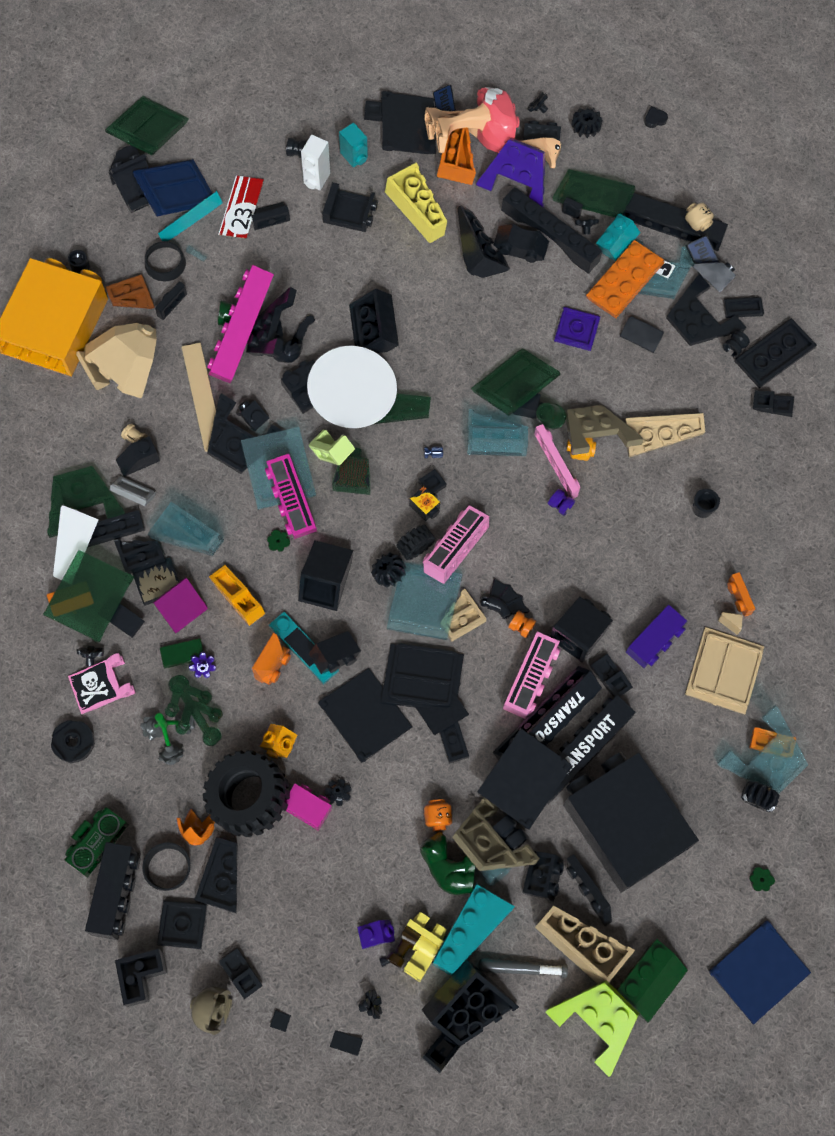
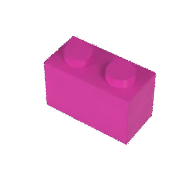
M294 784L290 790V799H285V803L288 804L286 811L319 831L332 810V805L329 804L330 800L322 795H319V797L311 793L312 790L304 784L300 786Z

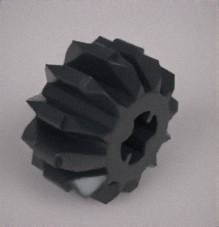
M586 106L585 110L579 108L578 112L573 114L571 125L574 128V133L579 132V137L585 134L586 138L589 137V134L595 137L596 132L599 133L603 120L600 117V112H595V108L590 110Z
M389 552L388 555L382 554V558L376 559L377 563L372 565L373 570L371 574L379 585L388 588L390 585L395 587L398 581L402 582L401 577L406 575L404 570L407 567L400 556Z
M747 782L742 791L741 798L743 801L766 812L774 811L779 802V793L759 782Z

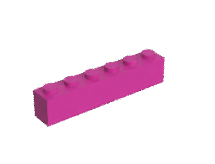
M252 265L250 270L246 269L242 278L245 281L243 288H238L235 298H238L236 305L232 304L228 313L231 319L229 323H224L221 331L224 334L222 341L218 339L214 351H217L215 359L211 357L207 366L210 369L208 375L231 383L274 274Z

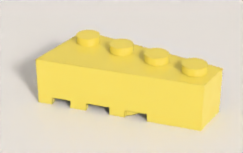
M416 162L388 177L385 193L429 243H432L445 235L447 220L439 204L435 202L433 193L427 187L426 179L421 175Z

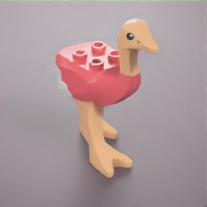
M484 87L477 92L478 107L475 109L442 111L437 108L426 107L424 120L428 139L434 140L436 132L438 152L444 153L451 132L459 128H468L469 132L484 147L499 153L510 138L515 139L516 128L519 127V117L516 116L515 104L512 103L510 95L498 88ZM554 138L520 141L545 151V161L548 162L551 169L556 167V160L561 151L560 141Z

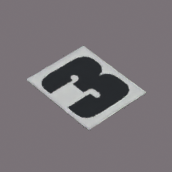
M664 260V264L656 273L669 278L675 265Z

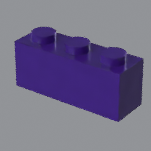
M668 605L628 647L626 653L643 668L648 664L652 667L660 658L657 656L660 651L666 652L673 644L671 640L675 636L679 638L686 630L684 626L687 620Z

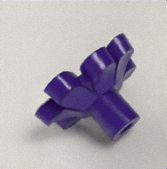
M200 652L199 657L192 655L191 661L194 664L189 665V670L195 671L194 676L197 678L201 675L209 678V671L216 670V665L212 664L215 660L214 656L209 655L206 657V652Z

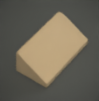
M76 352V356L96 390L110 384L109 380L98 371L99 367L96 364H90L84 359V352Z

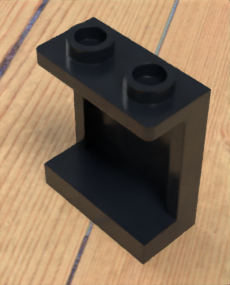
M332 182L322 213L323 223L366 232L368 226H372V211H376L378 206V200H375V193L371 192L370 197L341 191L339 184Z

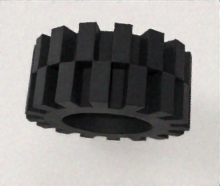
M419 525L416 529L413 528L411 532L408 531L405 536H402V540H399L396 546L406 560H412L418 557L419 554L421 555L424 551H427L428 547L433 545L432 543L435 542L436 538L426 525Z

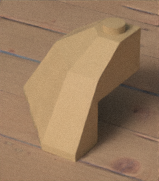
M139 323L114 326L85 345L84 359L90 364H96L99 367L98 371L108 380L112 379L118 384L117 388L122 393L142 398L154 358L157 340L156 329L150 325Z

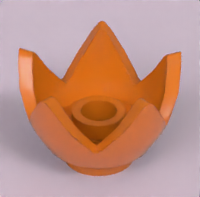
M192 809L188 812L184 824L180 818H177L181 835L191 845H202L209 839L215 828V822L210 818V815L201 822Z

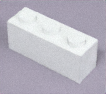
M311 135L301 151L304 184L308 188L321 190L330 175L328 141Z

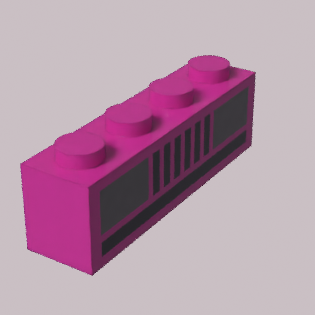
M286 454L266 461L268 467L265 468L268 480L272 479L275 485L271 488L274 497H279L281 505H278L281 516H286L288 523L285 524L288 535L292 534L294 539L316 532L317 529L290 455Z

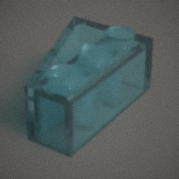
M469 409L467 454L526 456L528 426L505 419L500 421L492 418V415L486 414L484 416L474 413L475 410Z

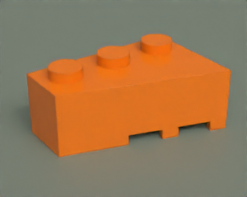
M459 128L451 132L445 151L441 153L436 177L469 185L473 184L476 171L473 165V153H471L468 128Z

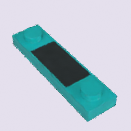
M285 612L269 624V627L323 685L339 672V669L333 673L328 671L321 674L309 655L315 644Z

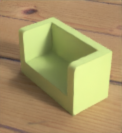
M322 430L308 445L320 460L339 466L355 450L345 435H341L337 441H334L327 430Z

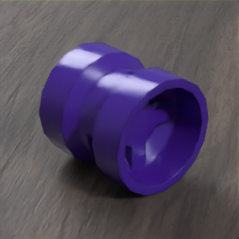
M559 488L548 501V505L552 508H557L558 512L565 516L567 514L566 510L568 508L571 509L576 500L572 497H567L565 492Z

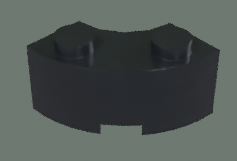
M512 223L498 227L493 246L503 255L522 258L527 262L534 263L544 260L549 240L540 231L524 230Z

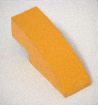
M226 565L209 576L217 589L249 626L265 615L261 604L249 593L247 587Z

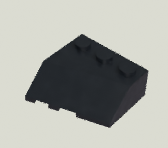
M466 959L423 1007L422 1011L431 1024L456 1044L462 1046L483 1032L485 1026L493 1021L495 1023L503 1019L502 1015L510 1010L515 1011L519 1006L489 977Z

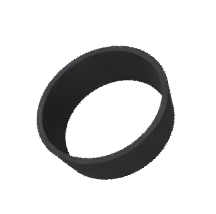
M161 241L153 244L146 251L145 269L153 279L166 282L178 278L183 273L186 260L181 249L176 244ZM160 248H172L181 254L179 265L172 271L164 273L151 269L147 263L148 257L152 252Z
M166 842L158 844L148 851L143 860L142 871L144 878L150 886L157 890L170 891L177 889L185 883L189 876L190 858L187 852L175 843ZM165 849L179 851L184 855L188 863V871L185 878L180 884L172 888L157 886L149 876L151 859L156 853Z

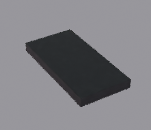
M791 318L735 358L734 362L760 389L815 349L817 344Z

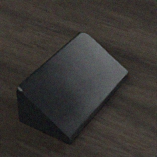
M630 316L620 337L654 353L664 332Z

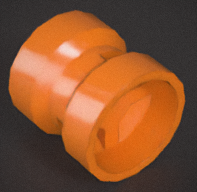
M518 611L508 628L512 631L520 632L522 637L527 638L529 631H532L535 626L536 620L527 618L524 613Z

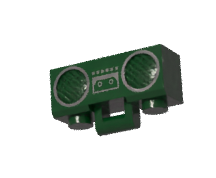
M107 807L104 810L100 809L95 814L93 824L86 820L81 823L71 836L78 843L71 845L65 853L67 857L64 860L87 878L101 862L106 842L115 844L129 826L126 821ZM88 828L91 829L82 840L81 837L85 834Z

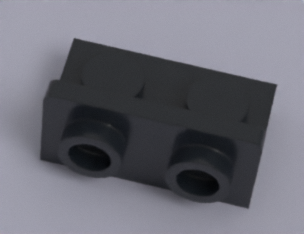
M528 121V123L524 124L523 140L554 138L560 141L561 126H557V123L552 122L541 125L538 121Z
M534 851L540 859L536 864L529 865L522 893L554 902L559 892V878L564 871L563 860L555 854Z

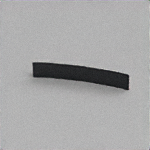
M276 1010L270 1027L286 1032L291 1015ZM335 1030L330 1047L358 1056L363 1039Z

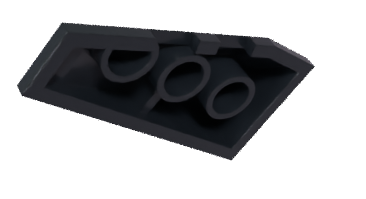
M459 206L457 209L462 252L467 271L471 275L481 278L507 272L510 268L504 255L492 248L491 244L494 241L482 232L484 227L472 211Z

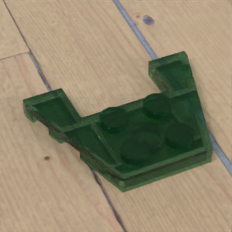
M93 466L53 476L51 511L49 512V528L47 530L49 538L58 536L62 505L73 510H80L103 503L107 519L125 514V511L121 508L113 494H111Z

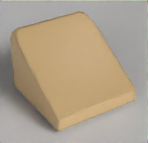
M722 612L718 621L738 635L742 629L743 615Z

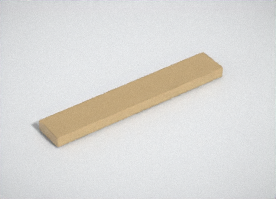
M201 343L182 346V351L206 452L216 409Z

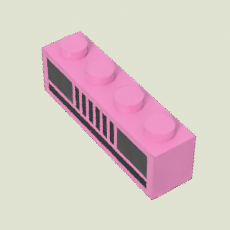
M470 505L465 511L462 510L454 525L451 524L448 527L446 535L436 542L434 550L431 553H427L424 557V573L445 584L489 528V516Z
M536 632L503 707L504 710L524 719L535 710L537 705L534 703L536 695L540 697L545 685L542 682L544 677L549 678L553 667L550 666L552 659L557 660L561 651L558 648L560 641Z

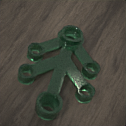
M183 675L173 676L168 683L172 696L170 703L165 708V714L169 717L176 716L179 712L178 703L180 697L185 703L181 720L175 726L176 732L180 735L188 732L190 729L189 721L192 715L203 732L204 744L207 746L216 745L222 737L221 732L215 727H209L201 714L202 712L208 715L212 722H218L223 716L219 708L207 706L212 700L211 693L190 686L189 680ZM190 695L197 697L198 701L193 700Z

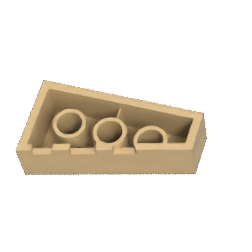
M555 906L548 911L535 927L597 984L606 980L610 982L635 951L629 946L626 947L620 944L618 940L598 932L596 928L580 922L579 919Z

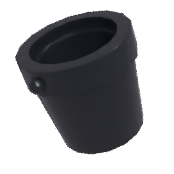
M711 489L699 490L693 499V512L700 518H707L718 509L721 498Z

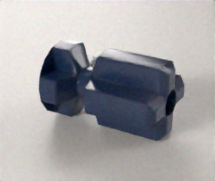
M432 446L431 450L428 447H424L425 458H428L429 455L432 458L443 457L442 446Z

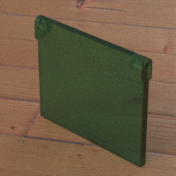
M78 550L43 615L87 636L95 642H100L134 576Z

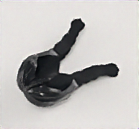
M307 316L299 325L293 339L288 342L283 338V329L279 320L275 339L279 338L284 342L280 357L272 356L277 362L292 363L300 357L303 350V337L305 332H307V327L314 323V316Z

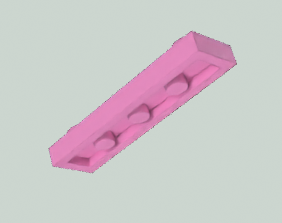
M543 424L537 426L534 435L569 497H578L580 490L579 482L576 478L573 479L552 441L551 432L548 429L546 430Z

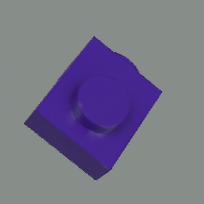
M378 920L357 927L362 949L395 941V931L390 920Z

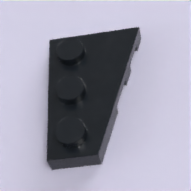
M216 837L194 899L195 901L237 914V843Z
M573 854L567 858L568 867L566 871L571 879H576L579 884V890L584 897H587L591 907L599 916L604 926H607L612 922L611 906Z

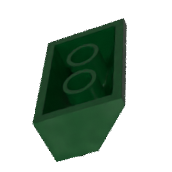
M656 939L650 944L616 990L640 1013L639 1016L649 1023L687 973L688 969L670 949Z

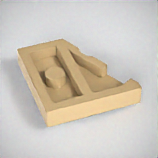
M464 589L457 602L453 603L450 612L445 615L440 624L452 642L485 623L486 617L466 589Z

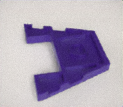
M510 138L477 181L476 185L492 191L497 176L500 174L532 187L529 198L544 208L545 151Z

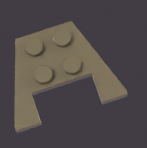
M603 405L568 409L566 412L572 455L589 453L590 446L585 438L617 434L626 447L638 446L643 443L641 435Z
M484 797L452 837L479 871L534 865L540 859L528 844L511 851L486 819L495 815L499 809Z

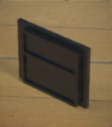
M391 644L381 703L414 708H430L432 705L449 706L451 704L452 690L458 697L464 654L406 644Z

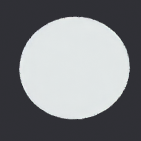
M343 346L326 352L314 363L308 376L307 389L313 407L324 419L345 428H362L378 422L390 411L396 399L397 383L393 370L380 355L359 346Z

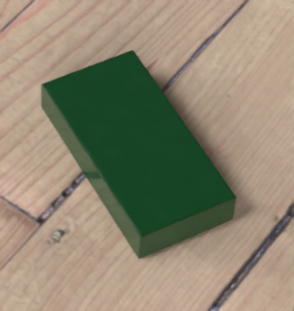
M201 639L160 647L164 669L192 663L191 656L196 655L199 657V653L203 652Z

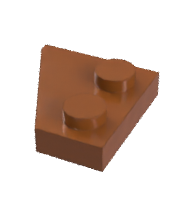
M142 274L106 286L113 306L155 308Z

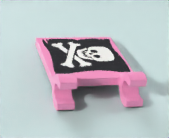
M119 653L110 656L103 662L68 676L81 714L136 693L133 685L131 686L130 683L119 686L113 669L125 664L123 657Z

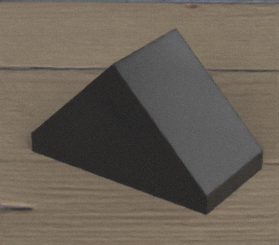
M442 1032L422 1059L439 1074L461 1046Z

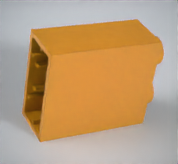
M30 258L0 318V353L72 377L79 362L76 352L84 351V347L88 343L108 301L101 277L85 269L81 270L80 274L69 271L64 264L52 258H47L45 262Z

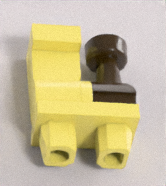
M419 912L413 920H409L402 932L401 942L396 951H391L386 957L393 965L401 968L405 962L402 957L410 948L415 951L405 966L404 972L418 982H421L443 945V939L447 931L440 924H436L432 932L426 930L424 927L430 918L422 912Z

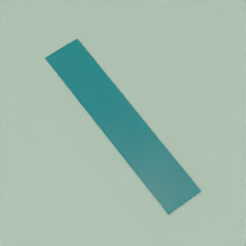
M214 192L159 232L158 235L161 240H171L221 205L223 202L218 192Z

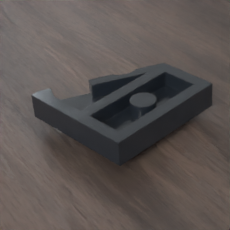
M119 539L114 540L126 575L165 562L158 541L142 542L141 540H133L132 542H121Z

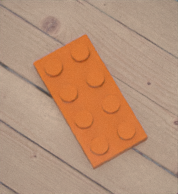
M634 240L589 291L586 297L611 316L617 318L664 264V259Z

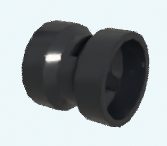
M288 138L286 155L290 157L297 155L299 158H302L301 151L307 140L301 139L297 141L295 138Z
M75 250L69 254L68 262L72 272L80 274L81 270L90 269V264L84 251Z
M736 330L731 335V339H728L723 344V349L726 352L730 349L734 352L731 356L736 358L741 354L742 349L749 345L750 340L745 333Z

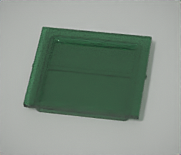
M142 96L107 127L105 132L150 155H154L188 122L189 118Z
M522 348L473 386L471 390L510 416L561 374L558 370Z

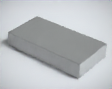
M121 476L110 487V491L143 506H146L153 500L156 493Z

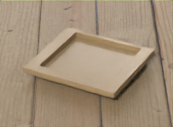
M705 627L685 695L745 715L762 659L764 646Z

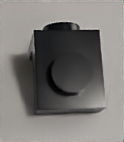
M255 400L244 401L238 406L240 410L236 412L253 431H256L270 419Z

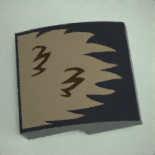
M170 557L166 558L165 562L132 573L144 606L153 603L179 583Z

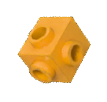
M270 724L263 736L260 747L267 751L266 754L272 758H287L298 735L284 726Z

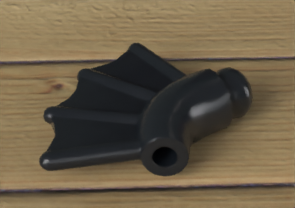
M496 578L493 580L490 596H482L481 606L498 612L502 619H507L518 611L522 613L530 612L523 603V596L517 594L510 584H503Z

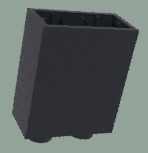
M621 751L601 764V767L606 772L603 776L592 782L588 774H584L567 785L566 789L571 796L567 798L563 806L622 893L691 848L699 839L640 753L627 759Z

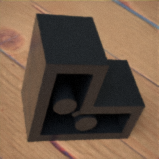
M155 949L115 960L123 1005L131 1007L150 1001L145 979L167 973L162 950Z

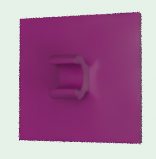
M186 577L153 602L175 633L179 632L208 609Z

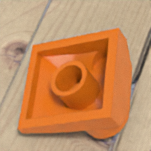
M275 633L272 634L252 667L254 678L268 685L272 682H277L281 674L279 672L282 665L286 666L291 658V654H289L290 649L282 645L278 635Z

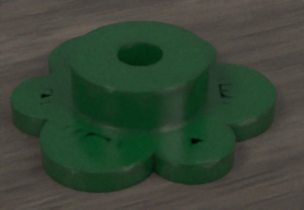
M274 530L271 536L267 538L268 547L271 551L278 550L282 552L284 547L286 548L290 545L286 532L281 533L279 530Z
M756 867L753 870V875L749 879L753 883L752 887L755 891L763 890L767 892L770 890V886L774 885L775 878L770 875L769 869L763 870L760 867Z

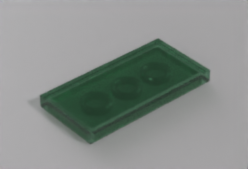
M568 169L552 198L553 201L563 204L566 197L582 204V209L616 218L618 214H623L636 188L634 185Z

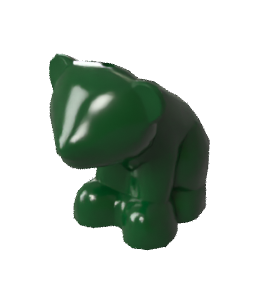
M441 832L424 840L420 846V853L438 886L448 894H471L475 865L467 855L462 861L458 862L447 858V838Z

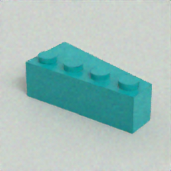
M476 885L432 965L452 976L513 911L515 906Z

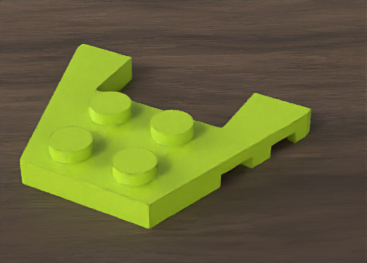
M606 980L572 998L549 1007L545 1013L560 1027L576 1012L609 1045L595 1060V1063L610 1077L640 1013Z

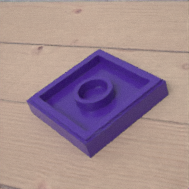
M564 307L554 342L591 351L601 316Z

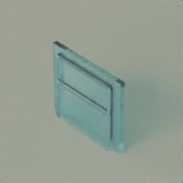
M299 427L241 440L258 510L281 504L279 497H274L271 487L275 485L272 479L268 480L265 468L268 467L266 461L289 454L305 498L316 496Z
M405 564L407 567L404 570L406 575L401 577L402 582L398 581L387 629L448 640L463 574L453 572L446 583L443 584L424 573V567Z

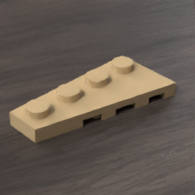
M703 413L625 419V423L643 437L642 445L627 447L629 457L705 433Z

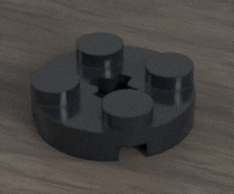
M65 721L59 724L52 734L51 748L53 753L60 760L70 764L86 759L95 746L93 732L88 725L81 721ZM70 737L74 739L76 737L78 738V740L76 741L77 744L75 746L67 745L70 742L68 740Z

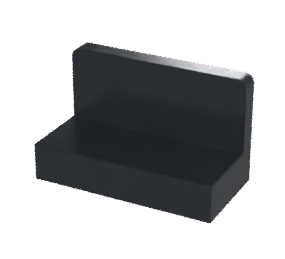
M284 202L255 209L254 215H251L254 230H259L290 221L289 209L287 205L285 206Z

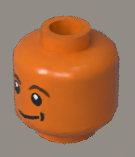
M445 799L428 801L429 804L424 807L425 825L433 827V831H445L446 826L451 825L453 822L451 805L446 803Z

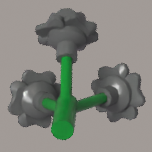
M180 710L179 715L175 716V720H166L161 713L143 718V723L140 724V727L143 730L144 737L148 736L150 740H153L156 737L164 736L165 750L159 753V761H164V763L174 765L180 761L184 751L177 746L173 747L166 728L168 725H175V729H179V734H190L191 729L195 728V716L191 715L190 710Z

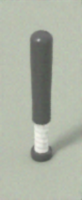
M482 958L479 961V970L490 973L561 975L562 978H567L568 965L545 966L540 965V963Z

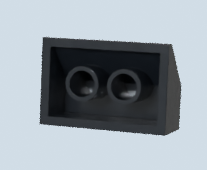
M375 288L349 305L355 346L369 349L375 353H385L399 346L391 294Z

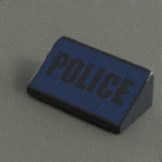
M451 85L433 92L435 108L442 111H456Z
M707 235L686 245L693 263L719 261Z

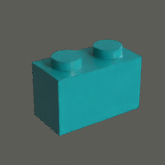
M352 123L339 131L340 154L354 168L366 162L368 147L367 136L355 123Z
M618 214L596 244L604 255L616 261L637 238L640 231L633 220Z

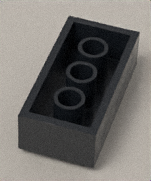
M108 842L105 844L85 927V932L92 936L118 940L119 935L123 936L126 925L123 922L124 913L128 914L131 901L128 900L129 892L134 890L136 879L133 878L134 870L139 869L141 860L138 857V852L133 847Z

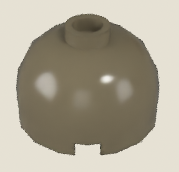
M208 987L192 999L190 1004L191 1016L197 1028L212 1035H216L221 1031L218 1028L224 1016L226 1024L232 1007V999L228 998V995H232L230 991L220 987Z

